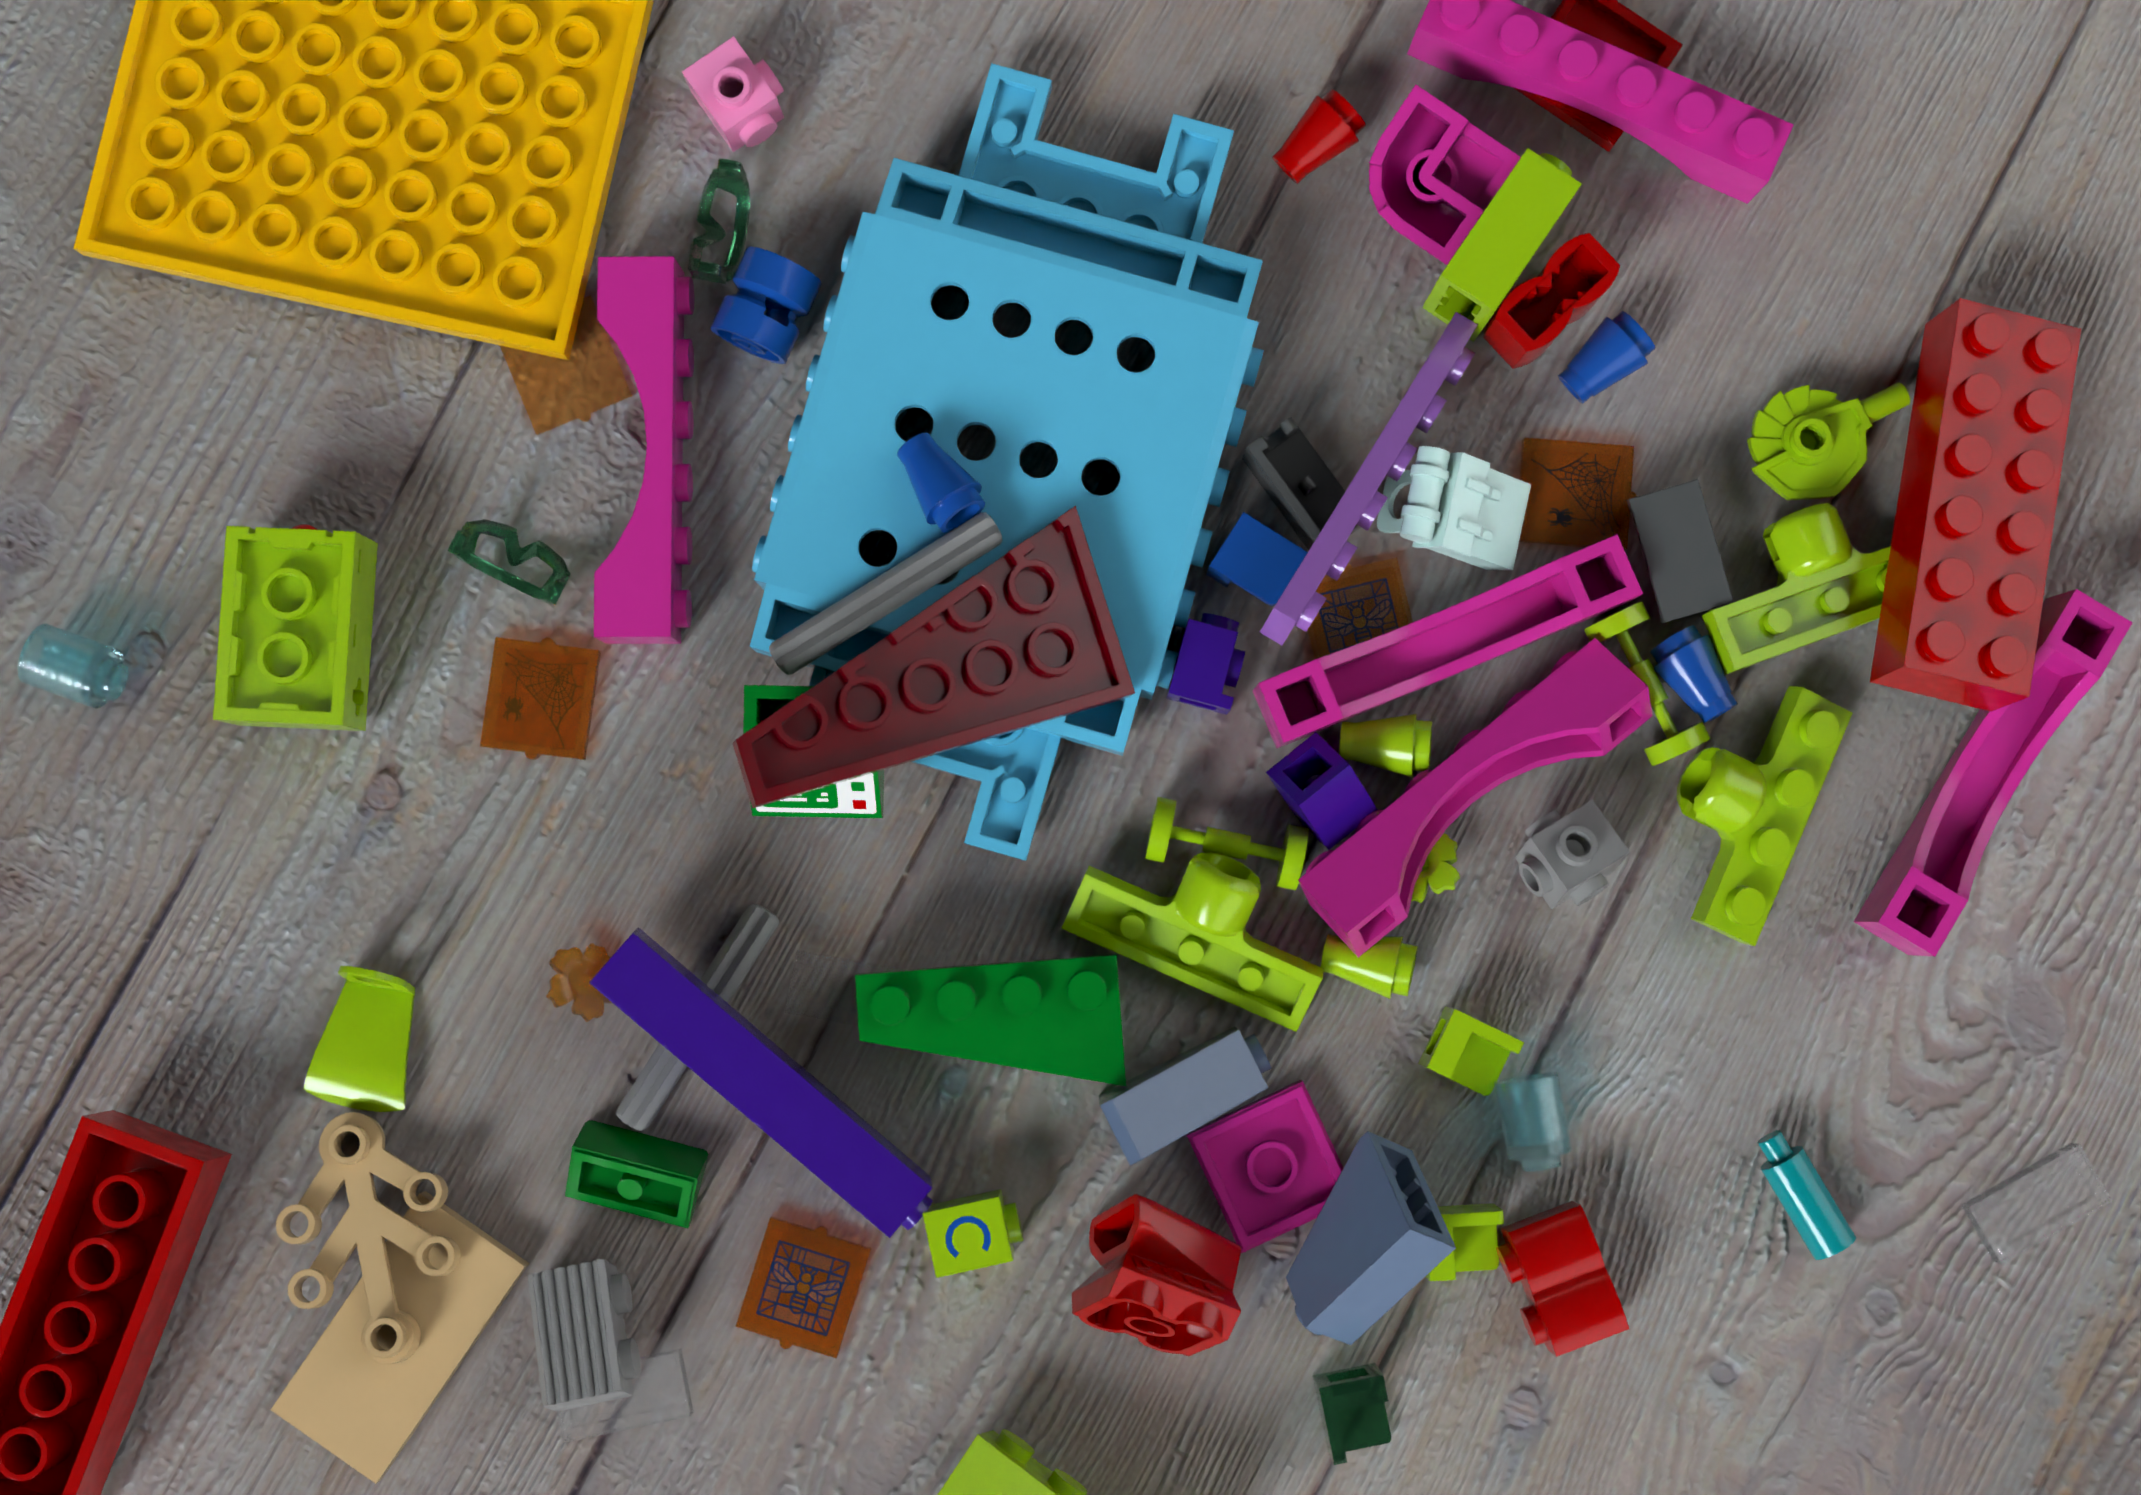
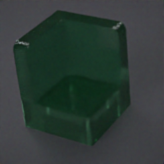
M1376 1363L1312 1375L1327 1450L1334 1465L1347 1463L1345 1453L1347 1451L1387 1444L1391 1441V1432L1384 1403L1389 1400L1384 1376Z

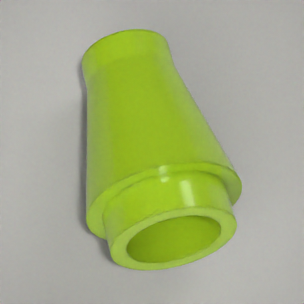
M1417 714L1362 722H1342L1339 755L1344 760H1353L1413 777V771L1423 772L1430 769L1433 722L1417 720Z
M1328 934L1324 945L1321 968H1324L1326 973L1334 974L1388 999H1391L1392 993L1408 997L1418 946L1403 943V936H1384L1358 958L1339 936Z

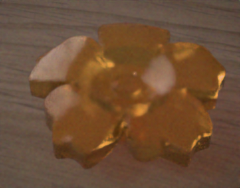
M590 943L585 948L583 954L577 947H572L569 950L559 949L555 952L554 958L549 961V965L558 974L550 978V989L546 995L552 1001L555 1008L567 1005L574 1000L571 1006L572 1013L581 1015L586 1022L593 1018H600L603 1015L604 1002L611 1003V1001L589 982L610 959L606 949Z

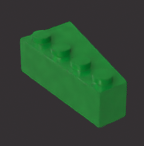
M1109 954L857 973L855 975L859 1041L1126 1086L1117 955Z

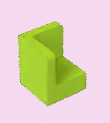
M1445 1006L1418 1064L1483 1096H1489L1510 1052L1519 1054L1524 1042L1459 1010Z
M1494 1203L1437 1206L1456 1249L1425 1277L1429 1281L1456 1280V1272L1497 1269L1499 1266V1256L1496 1249L1498 1247L1497 1225L1504 1224L1503 1210Z

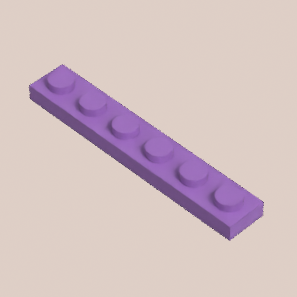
M1458 312L1454 314L1276 603L1260 633L1282 646L1294 626L1305 632L1308 630L1327 599L1316 592L1325 575L1337 581L1358 547L1346 540L1356 525L1368 531L1388 497L1377 491L1386 475L1397 482L1418 449L1409 444L1407 440L1415 427L1427 433L1447 400L1436 393L1444 380L1456 386L1474 357L1475 352L1466 348L1465 345L1478 324Z

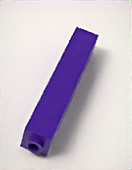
M639 927L589 982L889 1238L901 1225L906 1230H910L923 1217V1211H927L931 1206L933 1200L927 1196L933 1188L930 1175Z

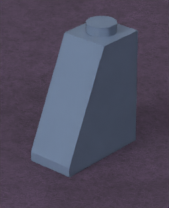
M1233 1027L1126 1081V1086L1118 1085L1100 1094V1107L1131 1166L1268 1089L1262 1073L1272 1069L1255 1034L1244 1039L1239 1029Z
M1367 1131L1358 1140L1286 1276L1296 1304L1295 1313L1302 1325L1313 1334L1325 1335L1352 1345L1456 1249L1412 1150Z

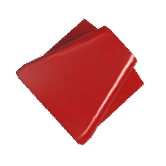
M1138 1194L1128 1197L1092 1219L1089 1232L1090 1252L1101 1267L1072 1292L1073 1315L1078 1316L1081 1321L1094 1328L1113 1333H1125L1138 1338L1139 1342L1147 1347L1172 1354L1191 1356L1229 1339L1241 1313V1309L1233 1294L1241 1255V1246Z

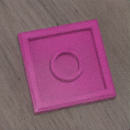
M1302 1080L1211 1121L1187 1134L1188 1140L1236 1243L1241 1246V1254L1316 1219L1343 1170L1341 1161Z

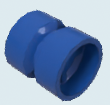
M750 246L746 248L732 279L738 291L736 294L724 296L710 329L723 340L745 352L773 363L786 364L800 333L794 321L796 317H803L809 314L822 283L817 276L801 265L771 251Z

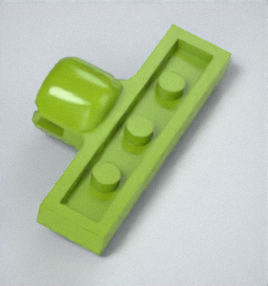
M1829 503L1803 508L1783 516L1777 522L1770 524L1764 530L1763 539L1778 573L1777 585L1772 589L1716 608L1702 615L1725 675L1878 620L1880 618L1891 546L1872 553L1858 552L1850 542L1837 508Z
M1788 686L1760 755L1753 763L1725 748L1721 750L1716 747H1710L1696 754L1686 765L1677 786V801L1680 809L1687 817L1717 831L1721 838L1720 850L1691 916L1692 920L1740 943L1751 946L1756 945L1853 714L1852 712L1804 687Z
M1201 852L1190 860L1176 893L1171 897L1155 895L1089 865L1061 928L1297 1032L1323 979L1324 968L1255 939L1246 932V924L1260 896V879L1253 870L1243 863L1214 852Z

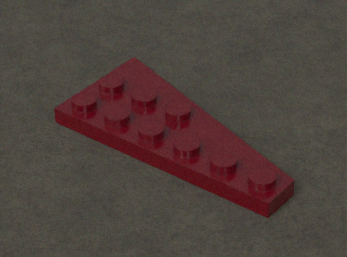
M1076 506L737 738L732 744L752 808L1118 701L1135 694Z

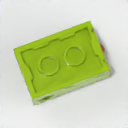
M308 524L296 525L291 529L255 527L253 529L244 526H226L213 720L239 726L366 731L378 543L356 531L333 530V533L327 530H318Z

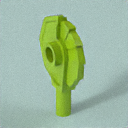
M1898 382L1861 401L1856 398L1846 402L1835 399L1837 394L1830 391L1809 390L1810 385L1794 388L1785 394L1779 391L1766 403L1762 411L1758 410L1755 412L1751 430L1752 437L1747 439L1750 454L1757 464L1751 470L1786 500L1823 499L1836 496L1867 461L1866 431L1872 427L1871 423L1910 405V396L1905 386Z

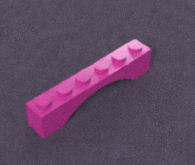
M1429 0L1407 52L1409 56L1462 79L1489 82L1521 89L1589 113L1647 144L1676 165L1690 179L1746 204L1769 182L1794 125L1511 0Z
M674 256L598 257L597 320L618 345L634 376L644 409L647 442L643 483L633 515L615 548L594 573V637L605 644H681V628H690L692 599L690 590H682V565L691 564L693 545L691 528L682 527V502H691L693 496L691 464H683V439H692L694 419L691 401H683V377H692L694 372L693 343L691 339H684V315H693L695 295L692 277H684V272Z
M1617 534L1430 616L1354 646L1317 658L1259 682L1252 691L1275 746L1278 749L1315 732L1317 733L1625 605L1641 596L1643 592Z
M2078 589L2044 600L2030 697L1992 712L1983 709L1978 711L1854 920L1856 924L1907 955L1936 956L1969 900L1973 880L1983 852L2014 791L2059 725L2100 679L2133 622Z
M1596 638L1581 650H1573L1566 653L1554 665L1549 676L1532 690H1523L1513 696L1505 705L1502 714L1483 730H1474L1464 736L1456 745L1453 754L1433 770H1425L1416 775L1407 785L1404 794L1384 810L1374 811L1367 815L1360 822L1353 836L1337 849L1327 850L1318 855L1308 866L1306 874L1298 880L1310 906L1359 958L1408 917L1414 886L1428 855L1445 830L1473 802L1501 783L1534 768L1574 758L1605 756L1653 716L1648 686Z

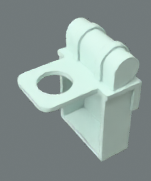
M1419 446L1416 462L1412 464L1410 470H1404L1397 482L1387 477L1383 495L1388 498L1378 513L1377 528L1384 533H1400L1401 537L1413 541L1412 547L1427 548L1485 570H1513L1531 484L1490 468L1489 462L1466 453H1450L1437 447ZM1411 484L1407 503L1402 506L1400 515L1402 518L1397 519L1393 512L1395 497L1400 489Z

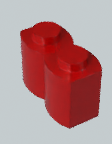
M1590 233L1570 239L1556 250L1537 277L1523 282L1504 299L1486 326L1483 338L1512 369L1533 362L1547 350L1566 325L1577 321L1591 310L1614 282L1619 272L1620 264Z
M1570 1201L1501 1228L1506 1244L1496 1247L1497 1253L1509 1282L1513 1284L1521 1281L1529 1305L1521 1308L1520 1312L1528 1334L1535 1346L1545 1343L1548 1351L1558 1357L1629 1329L1620 1299L1605 1267L1590 1223L1580 1204Z

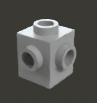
M1591 800L1564 817H1561L1558 811L1554 810L1534 822L1525 830L1529 839L1515 856V859L1519 863V873L1526 887L1535 896H1542L1552 910L1572 898L1577 906H1580L1609 886L1605 877L1621 864L1630 851L1595 802Z

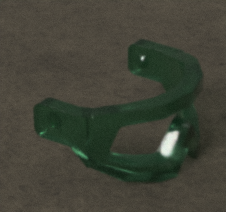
M719 159L717 168L713 169L704 185L696 221L706 230V233L694 238L691 243L688 270L693 279L726 284V282H729L734 277L742 259L750 215V189L746 178L747 174L742 163L738 161ZM717 188L729 192L737 198L733 237L723 266L701 261L704 248L716 244L726 237L725 230L710 215Z
M486 519L467 521L462 529L457 531L448 548V552L454 554L462 562L548 604L556 605L571 575L565 560L545 543L538 540L521 548L516 528ZM486 534L503 539L506 546L507 559L511 566H517L533 557H538L553 569L552 575L540 588L476 556L475 548L479 535Z

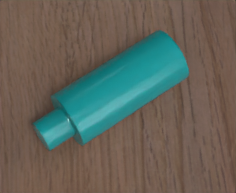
M1780 1130L1773 1131L1758 1140L1757 1143L1767 1158V1161L1761 1166V1170L1815 1260L1829 1258L1853 1244L1856 1240L1854 1232L1802 1146L1790 1147Z

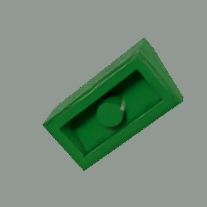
M588 1120L584 1123L572 1146L565 1197L688 1229L706 1168L708 1152L701 1148Z

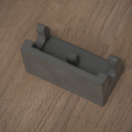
M1292 417L1284 420L1280 427L1265 439L1260 436L1246 447L1242 460L1306 548L1310 550L1344 495L1345 490ZM1356 525L1351 534H1353L1361 527Z
M1698 479L1627 500L1662 623L1734 602Z

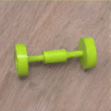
M1641 601L1585 628L1584 631L1589 641L1596 638L1600 643L1616 635L1631 665L1629 669L1648 686L1651 707L1666 735L1665 738L1643 749L1651 766H1655L1707 742L1711 737L1702 721L1680 731L1677 730L1663 702L1668 699V696L1649 658L1644 661L1642 660L1628 632V629L1650 619Z
M1157 797L1145 859L1164 863L1169 839L1171 838L1203 845L1202 852L1219 853L1241 860H1246L1248 855L1277 860L1279 865L1276 887L1291 890L1297 889L1306 855L1309 828L1289 824L1282 848L1250 842L1251 835L1208 826L1206 832L1172 826L1177 800Z

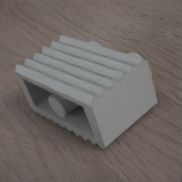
M596 1259L592 1262H583L581 1264L529 1274L528 1284L543 1407L558 1412L633 1396L632 1379L638 1378L641 1375V1360L635 1339H627L623 1315L624 1313L631 1312L633 1306L631 1287L626 1273L619 1274L617 1266L605 1259Z

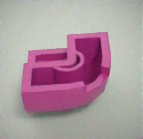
M1415 84L1378 140L1369 162V191L1378 213L1395 231L1447 265L1521 157Z

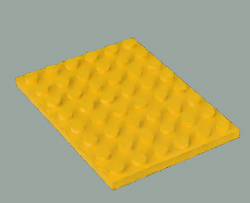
M136 0L73 249L83 256L569 360L654 2L653 0Z

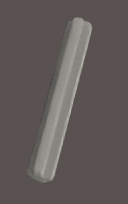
M986 512L979 513L772 642L769 650L780 670L786 675L797 672L999 546L1002 542V534L989 514Z
M758 904L749 905L704 973L701 981L724 1001L729 1003L779 925V919L772 912ZM659 1043L619 1105L616 1112L618 1118L636 1130L642 1131L648 1128L687 1066Z

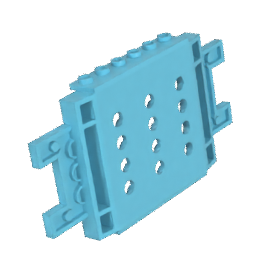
M991 63L959 175L893 158L875 214L862 212L856 236L850 235L841 263V272H844V277L838 296L832 295L825 314L823 330L827 334L821 355L813 357L808 371L806 391L809 392L803 416H796L788 442V451L792 452L785 476L780 475L772 493L770 511L774 512L767 536H761L754 554L752 572L756 573L754 580L764 590L750 647L757 653L772 657L769 650L772 642L947 534L941 532L937 524L927 523L907 471L897 456L898 450L906 441L898 436L896 421L898 416L908 408H921L931 415L933 429L930 435L933 440L981 484L980 496L985 501V507L981 513L986 512L994 520L1002 534V542L996 548L960 569L952 581L946 584H936L806 665L807 667L814 668L809 686H815L850 660L865 652L911 618L1076 506L1135 694L1118 701L911 761L981 782L964 843L1027 861L1061 739L1123 756L1139 697L1152 700L1156 686L1165 689L1169 688L1178 652L1168 650L1167 645L1173 625L1186 628L1195 591L1184 589L1190 564L1203 567L1213 531L1201 528L1207 504L1220 507L1230 470L1219 468L1218 465L1224 444L1237 447L1247 410L1237 408L1235 405L1241 384L1254 387L1264 352L1262 349L1252 347L1259 322L1247 318L1263 260L1203 244L1234 130L1173 114L1157 172L1153 173L1038 141V135L1052 91V80ZM944 286H957L964 290L969 298L967 311L958 319L944 320L938 317L932 310V298L935 292ZM1018 303L1028 310L1031 316V323L1024 334L1010 338L1001 335L993 325L994 314L1004 304ZM1069 320L1084 322L1093 334L1091 346L1085 352L1078 355L1064 353L1055 342L1057 329L1061 324ZM1129 338H1143L1154 349V362L1148 369L1142 372H1130L1124 369L1117 359L1119 346ZM971 425H982L994 434L996 440L995 448L987 458L975 461L967 459L960 453L957 442L959 435L965 428ZM1031 443H1046L1055 450L1058 462L1055 470L1050 475L1043 478H1034L1022 470L1019 463L1020 455L1023 449ZM1107 460L1116 466L1120 474V482L1113 492L1099 496L1090 493L1084 487L1081 476L1084 468L1090 462ZM875 530H883L890 533L897 542L896 556L889 564L881 567L867 564L860 555L862 539L868 533Z

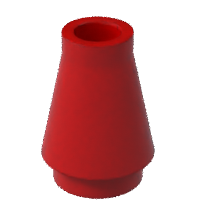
M1331 89L1323 98L1315 96L1283 146L1272 158L1283 172L1298 184L1309 173L1358 143L1359 139L1356 135L1366 126V123L1342 95Z

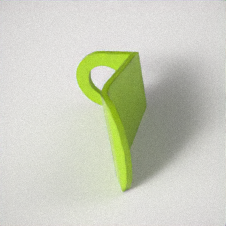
M340 966L338 974L345 978L346 982L314 1052L303 1089L324 1101L353 1109L374 1112L401 1111L406 1106V1071L416 988L406 980L393 975L359 967Z

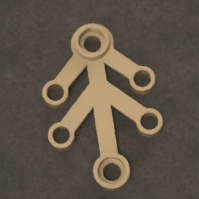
M344 1113L332 1119L320 1136L319 1153L324 1163L299 1203L284 1208L276 1220L277 1234L284 1242L289 1244L310 1243L321 1231L322 1219L320 1216L345 1182L349 1208L311 1267L293 1275L288 1284V1296L290 1301L301 1309H315L324 1306L333 1295V1282L357 1246L370 1320L365 1324L361 1336L363 1350L371 1360L377 1363H399L407 1360L415 1353L420 1343L421 1332L416 1319L412 1315L398 1310L385 1238L416 1257L418 1268L429 1276H444L453 1272L460 1262L461 1253L458 1244L453 1239L430 1234L378 1201L373 1174L401 1189L406 1204L411 1209L420 1212H432L439 1209L447 1199L448 1187L440 1175L420 1172L385 1150V1135L375 1119L362 1113ZM353 1132L358 1136L360 1146L353 1156L347 1157L342 1152L341 1143L347 1134ZM430 1180L434 1184L436 1192L433 1200L424 1205L418 1201L416 1190L422 1181ZM302 1212L308 1219V1228L303 1235L297 1237L291 1232L290 1222L295 1214ZM438 1243L444 1245L448 1251V1260L439 1269L434 1268L428 1258L429 1251ZM313 1276L320 1284V1292L316 1299L308 1301L302 1294V1285L308 1277ZM386 1324L394 1328L397 1336L394 1346L389 1350L383 1349L377 1341L379 1330Z

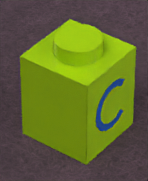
M1001 1189L931 1204L929 1209L922 1213L936 1278L1011 1262L1014 1259L1015 1253L1013 1243L1024 1241L1016 1203L1004 1205Z

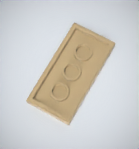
M426 1191L419 1193L417 1196L418 1201L424 1205L430 1203L434 1198ZM445 1204L432 1212H420L409 1208L403 1217L434 1236L449 1237L458 1244L461 1253L460 1262L457 1268L450 1274L444 1276L426 1275L418 1268L416 1257L391 1241H386L398 1310L412 1315L420 1327L421 1338L415 1353L407 1360L393 1364H380L371 1360L366 1355L362 1347L361 1336L365 1324L370 1320L363 1277H361L270 1409L375 1484L383 1479L530 1264ZM438 1243L431 1248L428 1255L430 1264L437 1269L446 1264L448 1251L444 1245ZM386 1324L378 1332V1344L385 1350H389L394 1346L397 1338L396 1332L393 1327Z

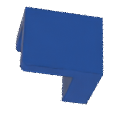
M1243 512L1209 565L1206 575L1225 587H1228L1230 582H1233L1269 606H1274L1308 552Z

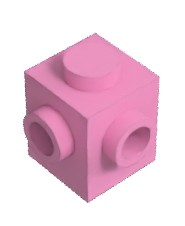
M734 36L682 71L691 93L733 152L744 145L754 147L764 142L776 131L777 122L784 118L777 96L784 92L779 80L763 59L753 64Z

